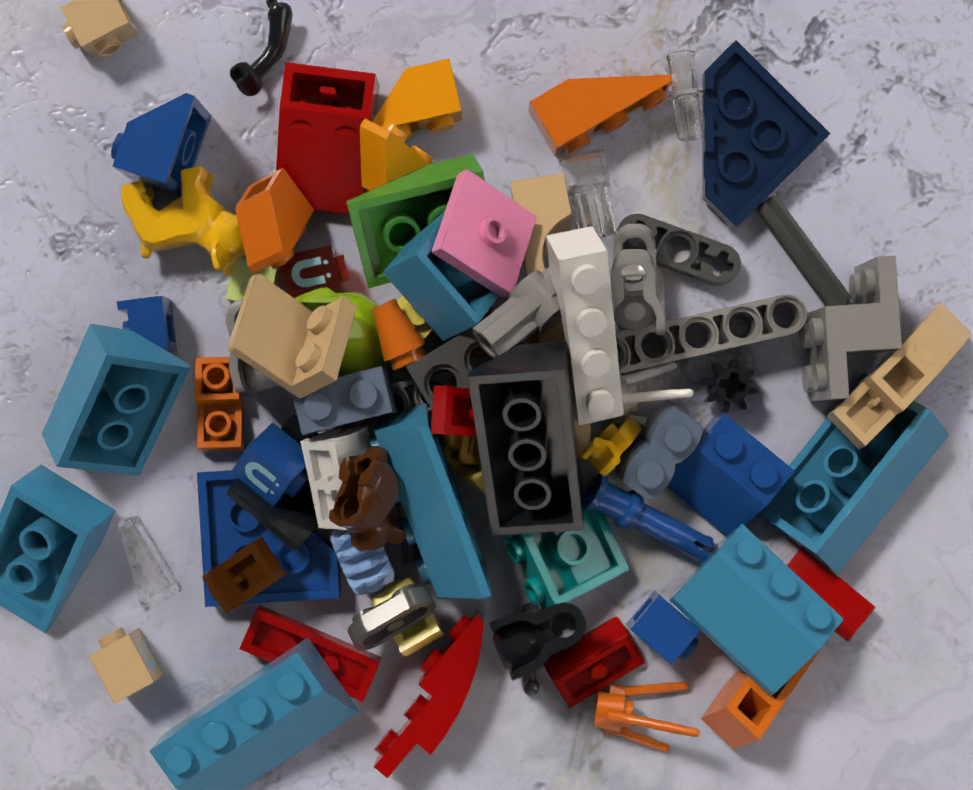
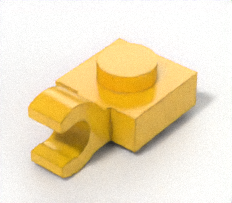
M630 417L618 428L611 422L583 449L582 457L586 460L592 456L589 461L600 470L599 473L602 476H607L620 463V455L632 444L642 428Z

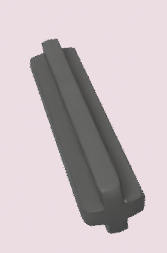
M772 196L759 205L757 213L824 305H846L851 300V295L779 197Z

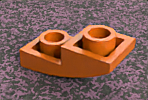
M200 357L195 359L194 401L198 405L197 449L199 452L244 451L243 392L236 393L229 370L230 357Z

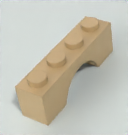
M564 173L510 182L512 197L510 199L537 216L522 264L525 277L534 271L542 273L546 270L544 266V261L548 254L546 236L571 231V209ZM562 319L546 332L539 333L537 331L528 338V343L565 341Z

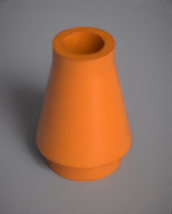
M396 298L371 309L375 319L384 362L389 360L393 370L413 363L426 355L422 346L426 342L399 307Z

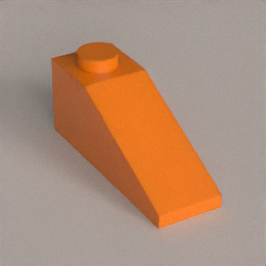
M818 652L771 696L739 668L722 687L700 719L733 749L760 740Z

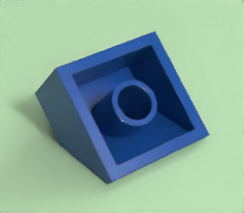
M185 93L127 122L124 133H118L113 142L111 158L114 159L112 166L133 182L143 181L145 186L181 197L180 170L195 167L212 115L194 95Z
M725 413L715 414L703 429L702 437L695 450L686 459L675 465L673 477L667 488L723 534L728 536L741 524L745 526L762 511L795 470Z

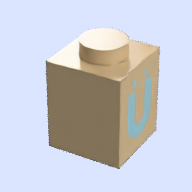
M122 627L97 640L101 649L89 655L114 704L154 683L164 675L139 628L127 635Z

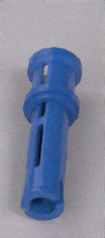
M597 473L584 492L585 510L590 512L595 509L614 519V525L621 529H627L632 526L693 558L698 563H702L710 553L702 549L703 546L713 547L712 537L704 535L645 504L643 497L633 489L627 492L610 483L608 476H602L600 473Z

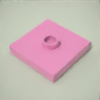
M466 169L457 174L431 253L501 298L508 297L516 286L537 216Z

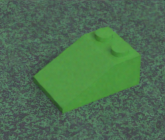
M473 154L427 165L346 201L368 288L391 283L383 274L384 270L410 240L446 210L458 173L468 169L485 181L483 170Z

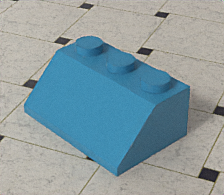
M90 323L42 432L56 467L140 475L191 369L188 363L134 331Z
M743 524L718 543L708 557L669 600L769 696L777 692L822 648L843 621V618Z

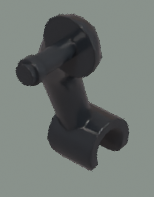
M277 0L266 1L268 8H270L268 12L269 35L266 48L251 66L247 62H240L230 69L231 79L236 83L241 93L246 96H254L260 92L263 85L262 78L285 52L293 18L291 6L287 3H278Z

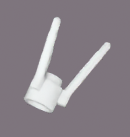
M672 362L627 375H620L624 416L613 418L614 425H621L630 417L639 426H644L648 417L629 414V412H638L637 402L692 397V389L636 392V385L627 386L628 384L675 370L677 364Z

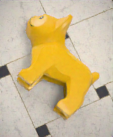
M196 166L180 170L181 197L160 211L153 205L156 197L153 187L146 188L143 181L121 185L123 209L131 220L133 229L140 240V252L143 258L148 259L154 251L200 245L211 255L215 270H223L226 276H230L236 261L245 256L237 216L225 210L213 197L211 189L214 185V177L211 172L207 173L204 167Z

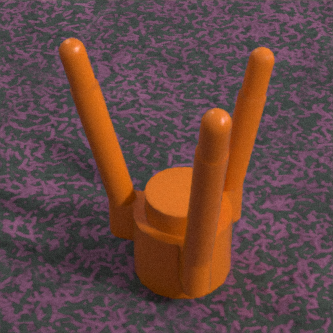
M668 682L626 687L610 684L609 693L598 691L593 727L603 728V734L620 736L662 752L669 751L668 744L628 728L631 725L691 737H698L700 734L697 728L633 715V701L625 700V697L685 691L689 688L687 682Z

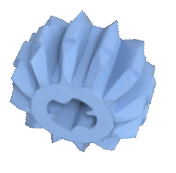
M335 529L332 531L330 540L333 544V549L354 593L359 596L370 592L372 594L393 582L395 571L384 545L375 551L360 552L351 545V532L349 530Z

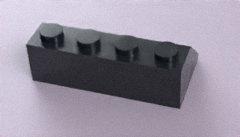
M567 341L519 344L468 372V383L491 534L493 536L584 530V493Z

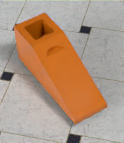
M670 74L567 79L531 100L528 111L554 156L563 151H566L567 155L570 156L591 143L589 136L601 129H604L606 134L627 123L629 121L627 114L641 106L644 111H648L668 98L665 92L669 90L673 79Z

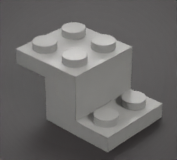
M896 256L875 257L854 267L855 274H851L849 278V293L851 300L857 302L856 305L824 306L807 313L805 325L799 330L801 347L807 348L808 366H803L802 384L804 392H810V402L849 398L847 355L877 354L902 348Z

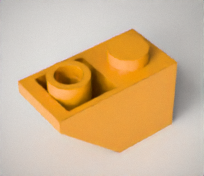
M450 58L406 68L372 122L381 127L385 121L390 122L408 136L407 139L412 137L411 132L426 128L429 129L430 133H439L453 129L455 127L454 122L462 120V111Z
M364 119L360 124L362 187L368 192L430 165L434 162V159L415 145L408 147L404 143L408 136L390 122L385 121L381 127Z

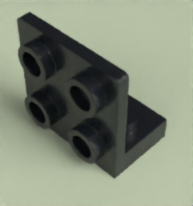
M296 415L291 416L281 428L300 445V441L319 435L318 433L302 435ZM239 478L226 492L232 500L293 550H297L318 527L309 480L295 497L291 498L288 494H285L274 507Z

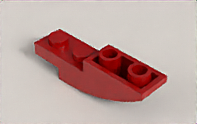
M476 610L471 618L463 614L447 633L452 640L445 649L440 652L434 648L418 668L424 673L420 677L418 685L429 695L425 698L419 694L403 714L408 719L407 722L397 733L391 728L374 748L379 753L374 768L387 779L416 744L431 755L446 736L458 716L470 690L482 645L484 615Z

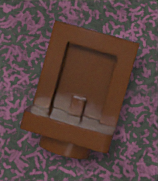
M260 537L220 565L205 573L202 578L209 588L212 597L219 603L223 611L228 614L287 574L263 537Z

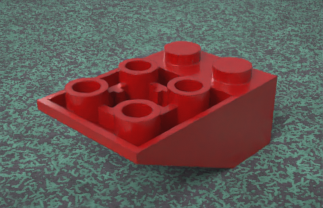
M285 62L279 107L276 171L284 168L314 211L349 215L346 201L366 193V189L362 187L360 124L364 119L372 122L376 116L380 88L375 73Z

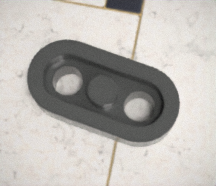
M414 584L405 585L396 590L391 596L392 599L376 608L369 607L358 612L353 617V623L347 630L355 649L362 651L377 647L427 618L436 607L429 590L423 586L416 587Z

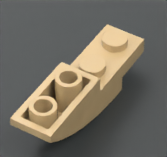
M939 302L902 338V348L889 351L880 360V363L849 393V398L843 399L827 417L858 449L865 447L934 380L957 354L972 333Z

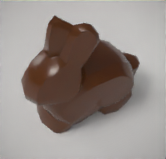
M372 446L363 455L344 458L339 468L338 477L342 484L338 491L334 508L330 510L329 520L351 532V545L360 552L375 551L385 543L401 544L406 539V534L397 526L395 516L389 514L399 494L398 477L387 462L386 450L379 446Z

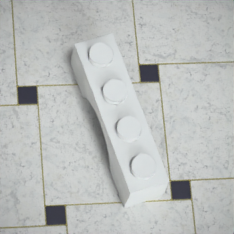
M593 226L547 235L546 242L551 280L557 295L565 341H567L575 418L579 425L624 416L607 249Z

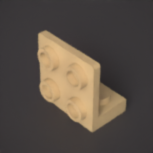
M257 273L249 280L227 348L235 356L301 399L337 381L357 306L342 296L326 306L321 305L312 312Z

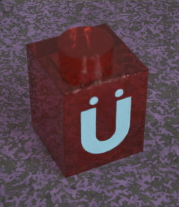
M332 245L294 253L293 257L281 266L286 293L293 298L328 287L335 293H345L343 282L350 280L344 254L337 256L336 250Z

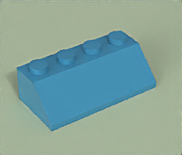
M863 372V374L859 377V379H858V380L855 382V384L851 387V389L849 390V393H850L868 374H866V373ZM913 401L903 412L897 414L861 449H858L827 417L789 465L795 472L769 504L758 514L798 547L804 549L838 575L947 439L949 434L933 412L916 401Z
M427 403L376 420L375 436L369 438L371 447L379 446L386 450L387 462L398 477L399 494L394 505L401 502L407 518L401 519V524L408 544L417 543L422 558L417 559L416 563L424 585L432 583L437 597L484 599L492 596L486 563L438 434H431L432 417Z
M306 638L165 732L149 752L173 786L178 790H242L358 714L359 709L310 639Z

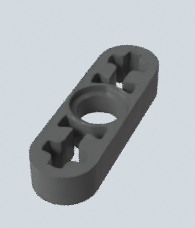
M643 214L628 215L620 222L616 229L617 233L626 224H643L650 228L654 233V237L657 236V230L664 232L665 235L657 245L656 262L658 266L711 285L721 286L727 284L738 275L741 268L740 256L733 247ZM629 238L623 243L624 249L645 250L646 248L644 241H640L637 246H632L629 244ZM672 238L684 239L690 248L687 260L683 262L670 260L665 252L667 241ZM699 245L706 247V250L701 255L706 258L715 259L719 254L725 255L724 263L730 266V271H723L719 276H715L713 274L714 267L702 261L698 264V270L691 268L692 263L698 256Z

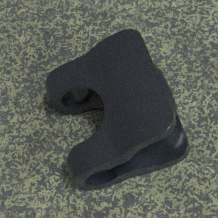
M563 602L535 613H511L490 622L489 626L494 633L493 642L502 664L509 671L512 681H515L542 668L552 655L577 644L585 633L586 621L577 606ZM565 616L574 623L575 630L571 636L565 638L555 636L551 630V622L556 617Z

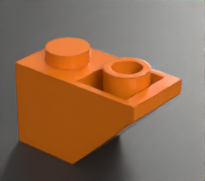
M284 168L249 185L235 207L247 265L253 274L268 266H271L272 269H277L293 257L294 251L292 249L296 242L307 232L305 226L314 212L313 207Z

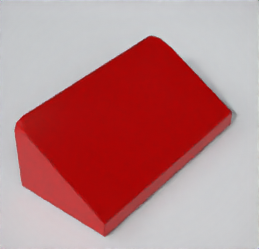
M613 617L583 635L579 642L571 648L552 655L544 664V667L568 707L572 708L643 665L645 661L620 619Z

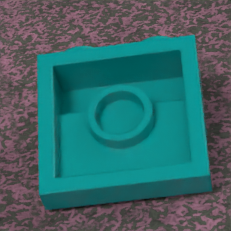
M584 509V530L509 534V538L504 540V547L508 557L515 564L521 563L528 578L523 581V588L527 598L534 605L540 604L542 610L554 604L567 603L629 570L604 514L595 509L590 512Z

